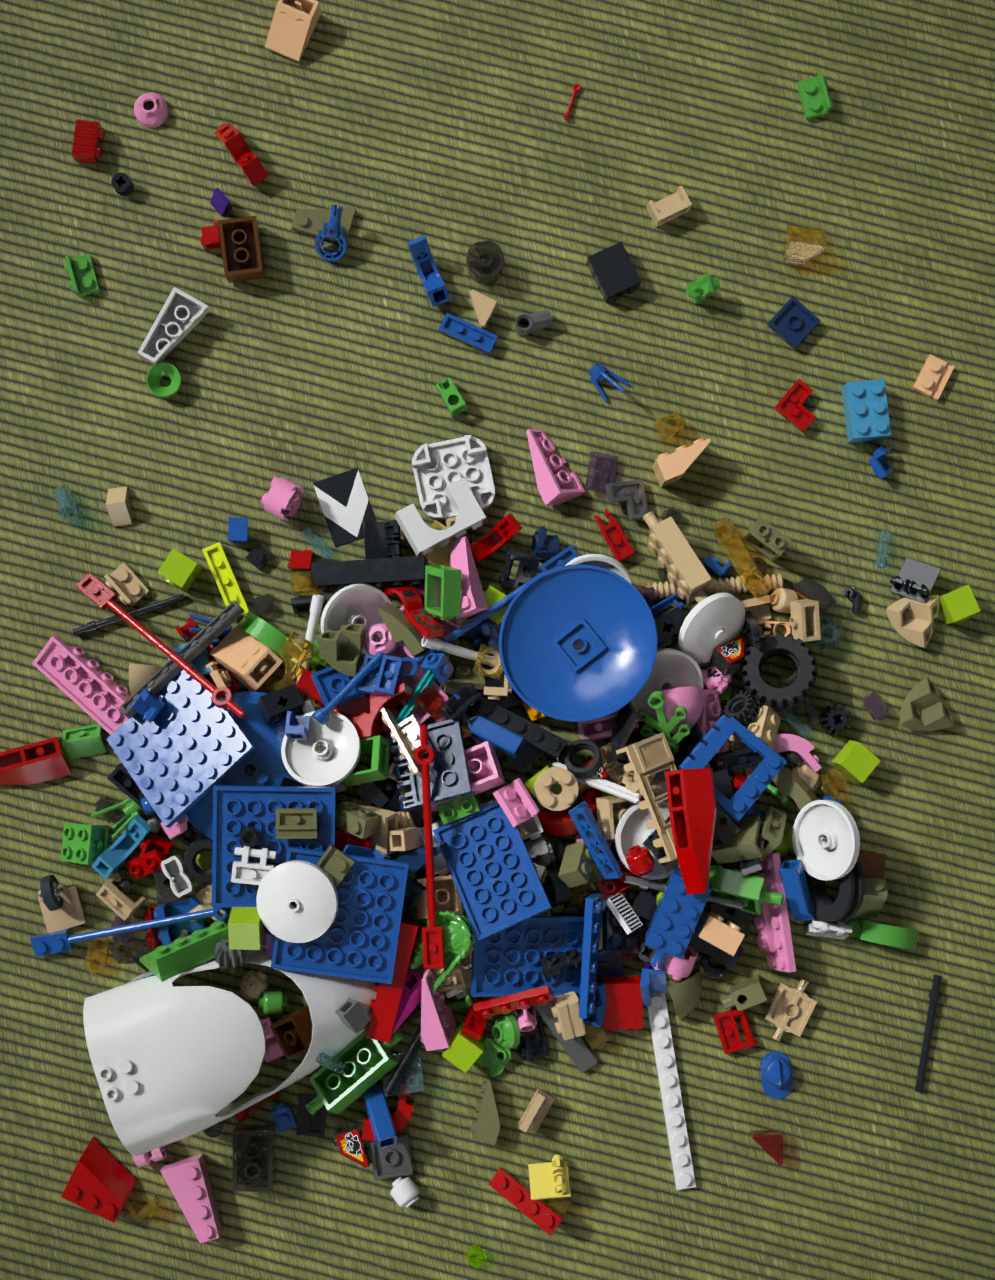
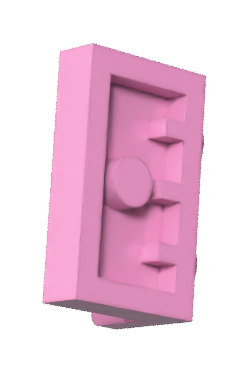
M520 778L493 793L513 827L526 822L540 812Z

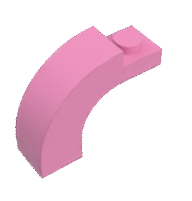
M777 734L773 748L777 754L782 751H790L795 753L804 764L810 766L814 772L822 768L818 764L820 762L818 757L814 753H809L815 748L809 741L793 734Z

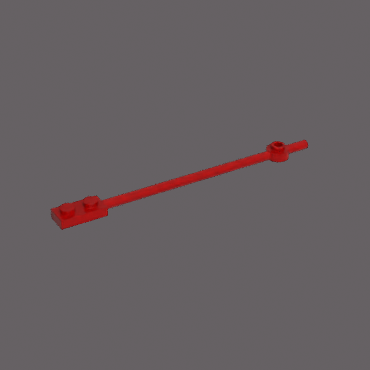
M91 573L76 585L79 591L103 611L107 607L111 608L212 694V701L216 707H228L240 718L246 715V712L233 702V695L228 688L215 687L115 603L114 601L117 599L116 594Z
M419 725L420 746L416 748L414 758L417 763L421 764L429 924V927H422L424 969L445 968L444 927L437 926L429 768V764L434 761L436 754L433 747L428 745V725ZM424 751L429 753L427 759L423 757Z

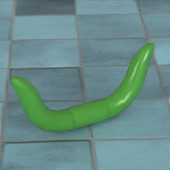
M467 995L465 1001L444 1003L445 1005H450L452 1010L473 1006L474 1000Z

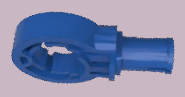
M331 205L329 223H323L322 231L315 239L317 253L327 261L339 260L348 249V239L345 235L346 227H341L340 223L342 206L337 208V205ZM325 237H333L339 242V249L336 252L328 251L326 247L321 249V246L324 245ZM343 247L342 253L336 256V254H338Z

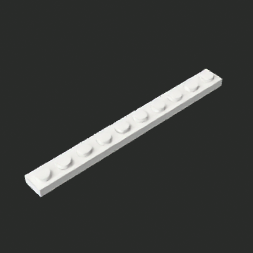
M653 992L651 1006H647L675 1187L676 1190L696 1187L666 997L665 993Z

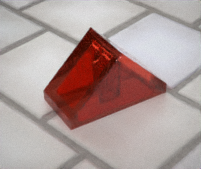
M751 1130L749 1134L752 1139L782 1166V1133L779 1130Z

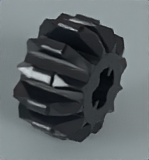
M836 703L833 705V708L827 705V711H821V714L825 717L819 718V721H824L825 724L821 725V729L827 728L826 734H831L833 731V736H838L839 732L844 735L845 729L851 728L847 722H853V719L847 718L851 712H844L846 706L842 705L839 708V705ZM838 716L837 720L839 723H834L835 720L832 718Z

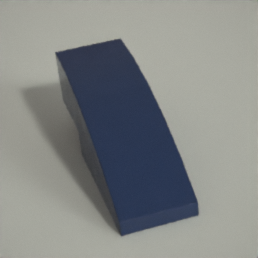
M446 842L433 843V856L438 855L448 844ZM425 845L408 851L394 861L408 862V869L414 874L426 865Z

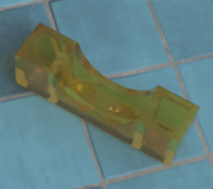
M293 632L286 639L279 652L285 663L284 677H269L261 685L258 692L271 693L296 684L294 679L303 672L304 667L302 665L304 661L307 662L313 653L310 650L314 644Z

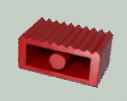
M76 119L72 157L76 162L98 164L99 158H102L103 149L100 145L101 140L105 138V130L98 121Z

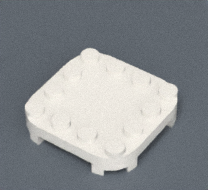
M464 435L461 438L432 444L426 443L421 445L414 453L412 468L419 501L423 512L429 518L443 520L456 517L455 509L444 490L447 485L463 477L482 511L493 504L495 487L485 444L472 435Z

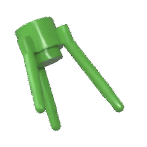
M127 798L121 803L91 814V817L93 818L125 806L122 810L126 815L112 826V829H116L124 823L112 835V838L115 839L131 823L134 817L143 812L141 807L133 800L129 801Z

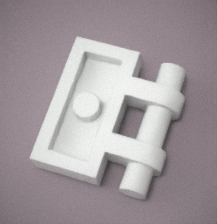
M248 846L243 848L235 847L234 855L242 856V861L233 862L231 882L260 885L266 874L275 867V865L267 864V858L276 859V851H269L268 848H262V850L251 849ZM249 857H259L260 863L249 862Z
M812 920V924L806 926L805 935L844 940L849 937V933H852V925H845L844 922L829 923L821 920Z

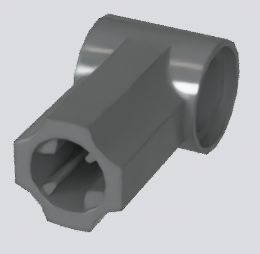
M547 309L529 315H519L514 327L516 334L527 336L530 332L553 326L551 313ZM524 322L528 327L521 328L519 323Z

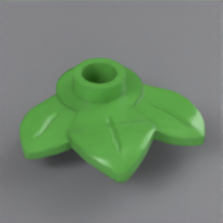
M488 1037L485 1038L483 1053L475 1062L479 1066L487 1067L489 1077H496L504 1071L505 1064L512 1058L511 1049H506L495 1042L494 1038ZM499 1052H503L505 1057L501 1058Z

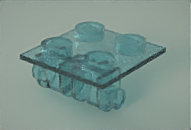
M420 1051L414 1058L394 1095L424 1091ZM404 1053L393 1054L398 1063ZM396 1066L383 1076L384 1087Z

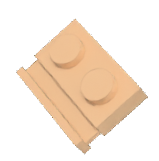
M930 354L912 389L937 401L955 366H951Z
M218 661L205 665L206 668L211 669L210 675L217 688H229L232 686L230 683L232 679L229 673L218 668Z

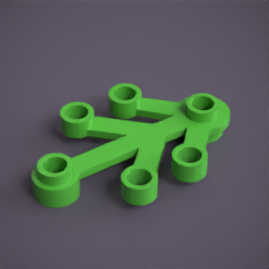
M654 691L649 696L648 704L656 710L658 721L649 716V711L646 708L638 709L639 721L647 723L642 726L640 733L644 737L656 735L653 732V728L660 733L664 732L674 756L679 750L678 743L684 736L690 734L691 725L687 722L681 723L678 732L672 738L670 731L680 720L686 718L687 709L683 706H678L674 716L667 722L663 706L665 696L661 691Z

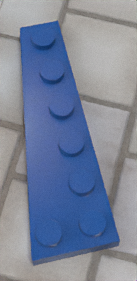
M595 893L585 899L579 1018L587 1019L595 1011L594 993L597 986L596 972L598 968L602 913L606 910L607 906L604 893Z

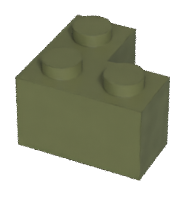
M584 841L566 846L558 876L569 888L603 880Z

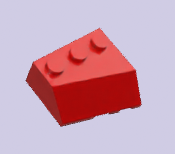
M93 1136L80 1157L61 1197L115 1223L120 1217L137 1179L121 1163H118L111 1156V1153L104 1149Z

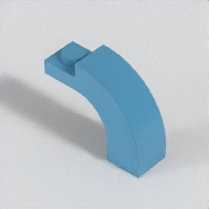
M140 815L134 817L123 834L96 859L92 868L105 880L109 878L140 847L142 841L149 836L148 833L153 827Z

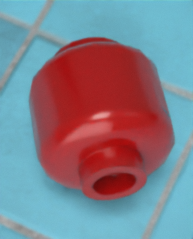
M639 845L631 847L625 858L632 874L640 877L651 873L655 864L649 849Z

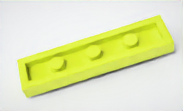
M221 542L202 549L226 607L235 600L245 610L241 616L245 615L248 611L250 612Z

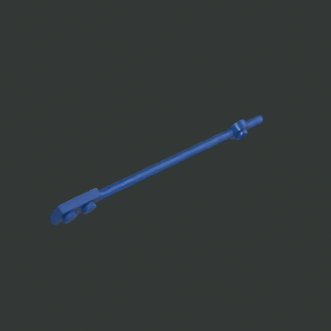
M570 545L539 566L542 572L538 575L548 570L565 566L571 560L579 557L573 546ZM528 582L441 640L451 643L509 604ZM428 648L415 658L404 657L399 677L402 675L405 677L413 676L417 671V665L425 660L428 653H436L438 651ZM407 663L412 666L409 671L404 669V665Z
M214 907L212 909L76 935H70L69 929L35 935L30 940L35 956L38 957L70 951L74 948L73 943L213 916L219 921L229 920L232 908Z

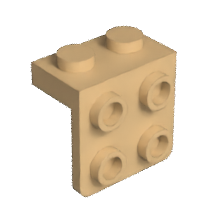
M504 676V688L484 687V696H488V700L500 701V697H508V693H512V686L506 676Z
M766 705L759 706L758 717L754 716L755 721L751 720L749 726L745 724V728L773 750L781 717L771 707ZM734 733L729 737L731 743L741 742V739Z

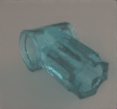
M66 485L55 488L53 495L60 509V516L71 525L79 524L83 515L78 509L70 487ZM71 511H75L74 516L72 518H68V514Z

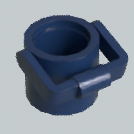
M544 526L535 530L531 551L532 555L540 556V559H551L559 553L558 535H547L548 529Z

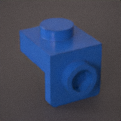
M890 446L886 449L880 447L873 452L874 456L868 460L872 465L874 473L880 479L894 471L884 454L892 450Z
M429 652L421 665L423 670H431L438 682L446 684L454 670L452 664L443 653Z

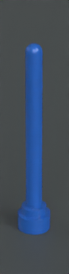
M379 651L324 708L317 709L312 716L321 725H324L329 720V713L382 660L384 653Z

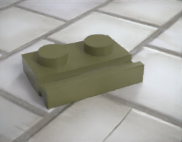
M276 808V839H317V808Z
M330 844L316 865L330 876L337 888L355 860Z

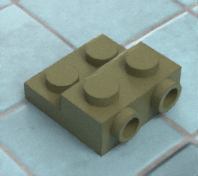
M462 657L448 658L454 670L446 684L439 683V687L444 689V693L457 694L456 692L469 683H472L475 689L484 690V676L479 670L476 661Z

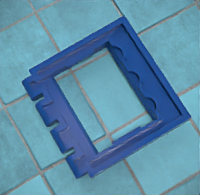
M722 715L714 724L717 730L711 728L702 738V741L707 746L699 742L690 753V756L695 760L687 756L679 766V769L704 768L733 733L752 751L760 754L764 759L730 800L715 788L716 805L738 822L787 761L732 716L728 719L725 715Z

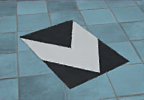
M358 468L313 483L335 547L363 538V522H376Z

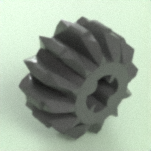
M222 939L221 942L216 944L214 958L219 967L225 966L226 969L230 967L235 969L236 966L242 967L243 963L248 962L249 950H229V939Z

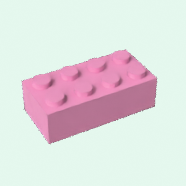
M488 741L466 750L474 795L505 783L495 749ZM453 799L431 804V810L435 812L437 811L436 806Z

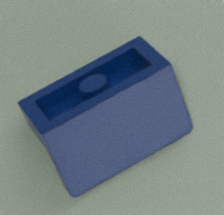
M642 969L640 989L643 1006H651L653 992L668 993L665 970Z

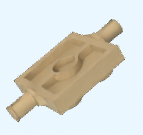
M801 978L797 988L780 983L764 1016L766 1020L774 1023L777 1027L772 1038L780 1042L784 1032H791L800 1037L817 1004L816 1000L804 993L809 982Z

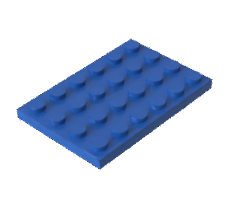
M498 801L481 808L478 812L433 830L438 843L446 842L448 844L441 852L478 941L552 909L518 826H512Z
M534 916L484 940L478 941L476 938L473 944L474 950L472 955L471 996L502 997L546 985L553 990L555 996L564 995L572 991L577 996H580L582 966H579V969L567 972L561 967V973L548 977L547 975L543 976V966L539 958L576 948L582 957L584 916Z

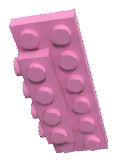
M53 635L32 664L111 735L128 719L120 709V706L130 697L127 694V688L123 685H117L113 681L114 677L108 672H103L96 660L87 658L83 648L79 646L70 647L59 636Z
M771 852L761 862L762 870L750 874L760 875L765 880V888L767 890L783 893L784 897L781 906L764 902L760 915L755 914L754 923L758 933L757 943L760 951L767 952V963L770 969L790 973L796 971L786 896L779 873L781 865L779 852Z

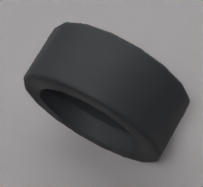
M579 739L572 742L564 752L565 765L568 771L577 778L585 779L592 777L598 773L602 766L603 759L598 746L588 739ZM578 751H592L594 761L588 767L577 768L572 764V757Z
M558 867L547 870V876L543 882L544 890L552 907L568 903L571 893L570 888L559 878L560 868Z

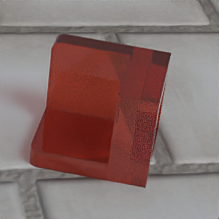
M426 686L414 701L437 720L443 714L441 707H443L445 701L431 688Z

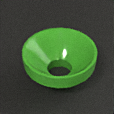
M160 362L154 364L148 370L146 383L153 394L159 397H170L180 389L181 375L172 364ZM164 376H168L171 379V384L168 387H163L160 384V380Z
M511 1013L499 1014L492 1026L495 1042L506 1049L517 1047L520 1041L519 1025Z

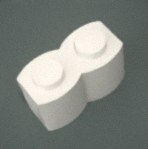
M176 854L161 862L162 871L170 879L171 889L177 897H181L194 890L193 879L186 872L184 861L179 855Z

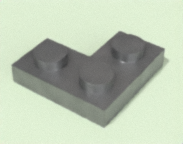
M643 480L608 483L605 485L608 504L626 502L629 520L643 519V516L649 513Z

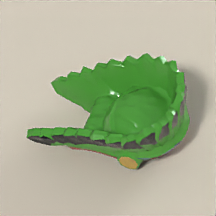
M447 910L445 912L439 911L436 914L437 926L444 927L446 966L432 987V990L435 992L452 973L457 964L465 956L473 952V944L476 940V935L469 919ZM422 936L417 943L418 948L414 950L413 961L409 965L411 969H415L423 964Z

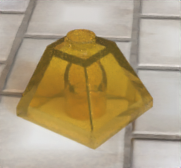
M787 225L783 250L784 262L791 265L804 264L826 250L825 230Z

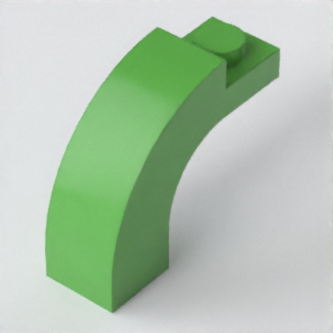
M249 611L237 625L239 629L267 646L292 667L303 653V650L290 638Z
M851 918L848 920V925H852V933H849L850 937L893 947L916 949L919 934L917 929L861 918Z

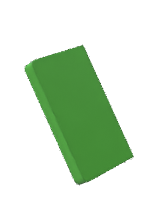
M99 724L63 730L61 744L69 759L106 753V747L102 740L103 728Z

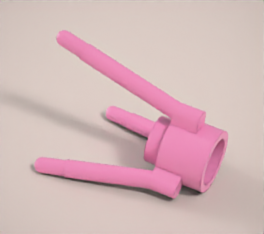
M532 1006V1015L527 1009L519 1013V1017H517L514 1010L511 1012L518 1022L520 1031H531L537 1025L536 1008Z

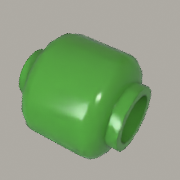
M266 989L263 995L258 998L259 1009H263L265 1015L282 1014L284 1009H287V994L283 993L282 989Z

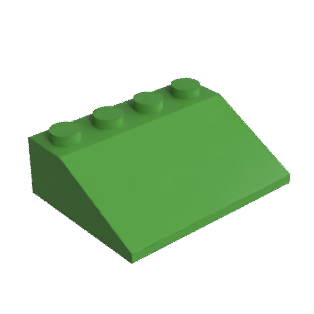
M223 921L214 922L208 928L196 930L191 935L185 938H178L169 945L157 947L155 951L140 957L139 960L158 979L164 981L213 959L216 944L221 942L222 939H229L228 925Z

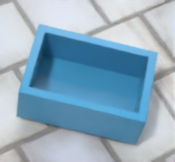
M885 379L847 382L841 389L848 443L887 439L891 435Z

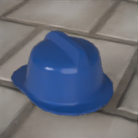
M773 1051L767 1053L763 1057L760 1066L763 1090L773 1099L784 1098L791 1092L793 1087L790 1060L781 1052Z

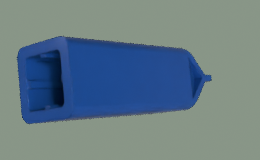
M482 716L464 717L465 724L469 726L473 738L483 743L488 741L495 749L515 759L517 758L525 744L524 737Z
M783 861L779 867V873L791 915L795 918V921L814 920V906L802 861Z
M372 1085L365 1093L364 1103L377 1149L396 1145L397 1135L385 1094L381 1088Z

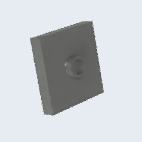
M408 1133L397 1135L396 1145L377 1149L375 1141H369L375 1180L414 1175Z

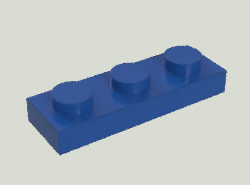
M446 313L439 327L440 332L487 354H491L498 339L497 335L449 313Z

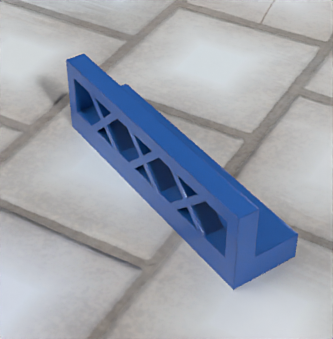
M586 801L579 802L568 813L604 879L620 878L623 875L620 870L621 867Z

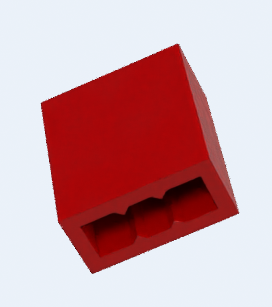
M640 976L601 977V983H604L606 986V1010L603 1029L608 1031H617L618 1029L635 1031L638 1028H643Z

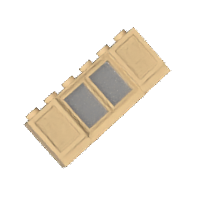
M664 732L616 750L617 754L626 752L630 763L624 765V770L626 772L634 771L637 782L632 783L631 788L633 791L641 789L645 799L639 802L638 806L641 810L648 808L652 819L646 821V827L648 829L656 827L660 837L653 840V845L656 848L663 846L667 855L658 859L659 863L669 862L677 858L671 828L665 772L677 769Z

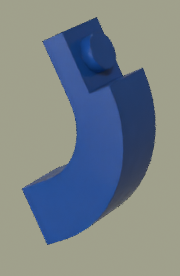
M425 235L407 242L414 266L432 306L436 307L450 301L446 285L436 267Z

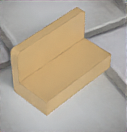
M769 595L741 601L745 611H751L752 615L757 618V622L771 619L768 605L771 602Z

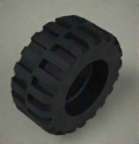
M776 633V636L772 637L771 634L766 635L765 639L760 640L762 647L754 648V646H750L747 650V655L743 658L742 678L745 689L756 701L760 702L761 706L766 705L773 710H777V708L787 710L790 706L796 707L799 705V702H804L808 698L809 693H812L817 677L815 656L812 655L808 645L805 646L804 642L799 638L797 640L794 639L793 635L788 634L787 637L782 636V633ZM774 656H785L793 660L798 668L795 682L785 688H774L767 685L761 676V667L767 659Z

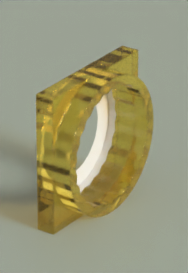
M481 644L473 672L499 680L503 672L499 649ZM486 653H492L496 657V665L491 670L482 668L481 662Z

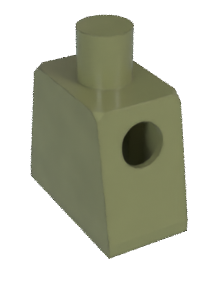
M757 974L730 987V995L721 998L725 1009L736 1005L737 1010L742 1011L767 1001V992Z

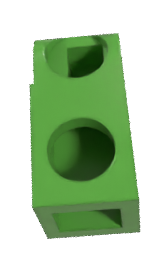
M450 378L436 384V388L452 418L467 410L466 403Z

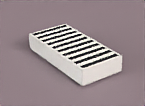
M621 892L607 900L608 907L627 935L643 925Z

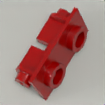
M154 849L125 864L134 881L162 868L161 862L167 859V855L165 852H157V849Z
M152 907L153 911L150 908H145L143 922L155 920L154 911L156 907ZM157 927L150 928L145 933L146 943L152 948H155V943H157V946H163L162 941L158 938L159 928Z

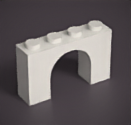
M464 477L447 485L444 490L456 512L455 524L450 528L436 530L429 527L421 518L414 504L396 512L394 517L416 556L421 554L426 556L434 551L432 548L438 545L441 548L450 543L449 539L455 536L458 539L467 533L466 530L470 528L475 530L483 525L482 522L486 516Z

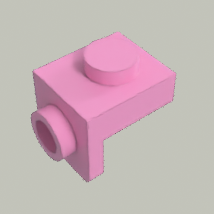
M185 813L170 828L165 827L163 822H161V826L169 839H173L188 830L187 821L189 819Z

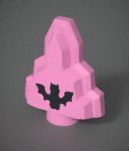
M726 660L719 666H712L707 670H701L703 690L715 689L721 695L729 687L728 683L740 665L739 662L735 660L729 663Z

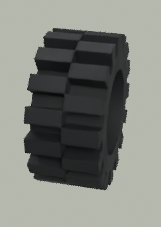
M740 691V694L736 692L734 697L731 695L729 697L730 700L725 701L726 705L722 707V714L728 719L732 716L744 727L745 724L749 726L751 720L755 721L754 716L758 717L760 705L747 691L745 693Z

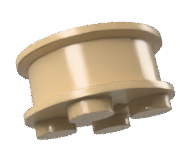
M552 767L544 770L539 774L534 785V793L538 802L543 807L553 811H561L570 807L575 802L579 791L575 776L567 769L561 767ZM554 783H558L561 786V792L557 795L551 792V786Z

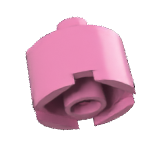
M274 477L270 484L271 488L268 494L265 493L263 495L261 503L264 505L266 512L287 522L289 521L287 517H293L302 502L300 493L304 494V488L284 477Z
M688 944L682 959L667 954L662 969H657V964L653 968L655 970H665L672 979L681 981L682 978L690 976L698 956V951L695 953V948Z

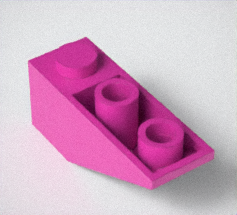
M410 969L406 975L393 1034L421 1002L422 977L413 969Z

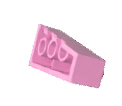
M203 1153L165 1164L160 1171L199 1243L219 1238L223 1232V1227Z

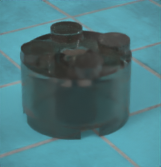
M486 240L476 242L469 248L466 258L469 276L475 282L484 285H490L501 277L504 271V255L498 244Z

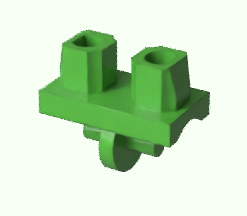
M709 273L703 274L699 279L690 282L686 286V293L689 297L694 298V304H698L706 297H710L712 292L720 289L718 277L710 278Z

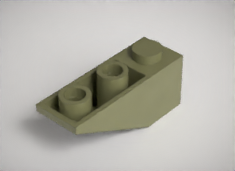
M488 1076L486 1082L483 1081L480 1093H483L481 1101H477L475 1112L478 1113L476 1120H472L470 1132H473V1139L496 1145L501 1124L491 1077Z

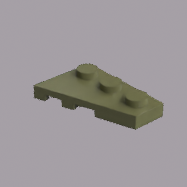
M343 208L340 223L341 227H346L345 235L347 239L357 211L356 208ZM331 209L296 210L291 226L292 230L317 237L322 231L323 223H329ZM325 237V240L339 244L335 238Z

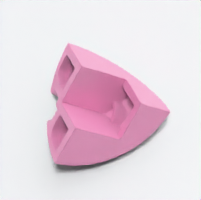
M684 686L661 691L665 696L663 706L667 722L674 716L678 706H683L687 709L686 718L680 720L670 732L675 735L680 724L683 722L689 723L692 728L702 712L704 702L702 688Z

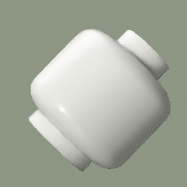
M399 1177L392 1183L393 1188L390 1194L398 1206L409 1208L419 1199L420 1190L410 1177L404 1179Z

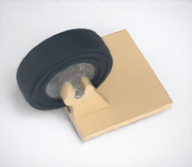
M54 875L41 878V890L38 891V895L40 894L38 900L48 933L87 923L76 885L69 888L64 887L63 884H59Z

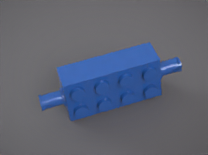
M674 866L645 935L644 945L656 949L650 962L653 967H656L657 964V969H662L667 954L680 959L683 958L711 892V880L708 882L707 893L687 895L680 868Z

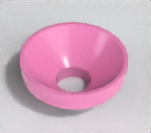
M149 92L138 97L134 104V113L139 123L152 128L160 126L165 122L168 117L169 108L162 96ZM148 101L154 103V107L151 110L144 109V104Z
M382 623L370 627L364 637V647L367 653L374 656L379 651H382L384 655H392L399 643H396L387 626ZM376 633L383 634V639L380 642L373 641V636Z

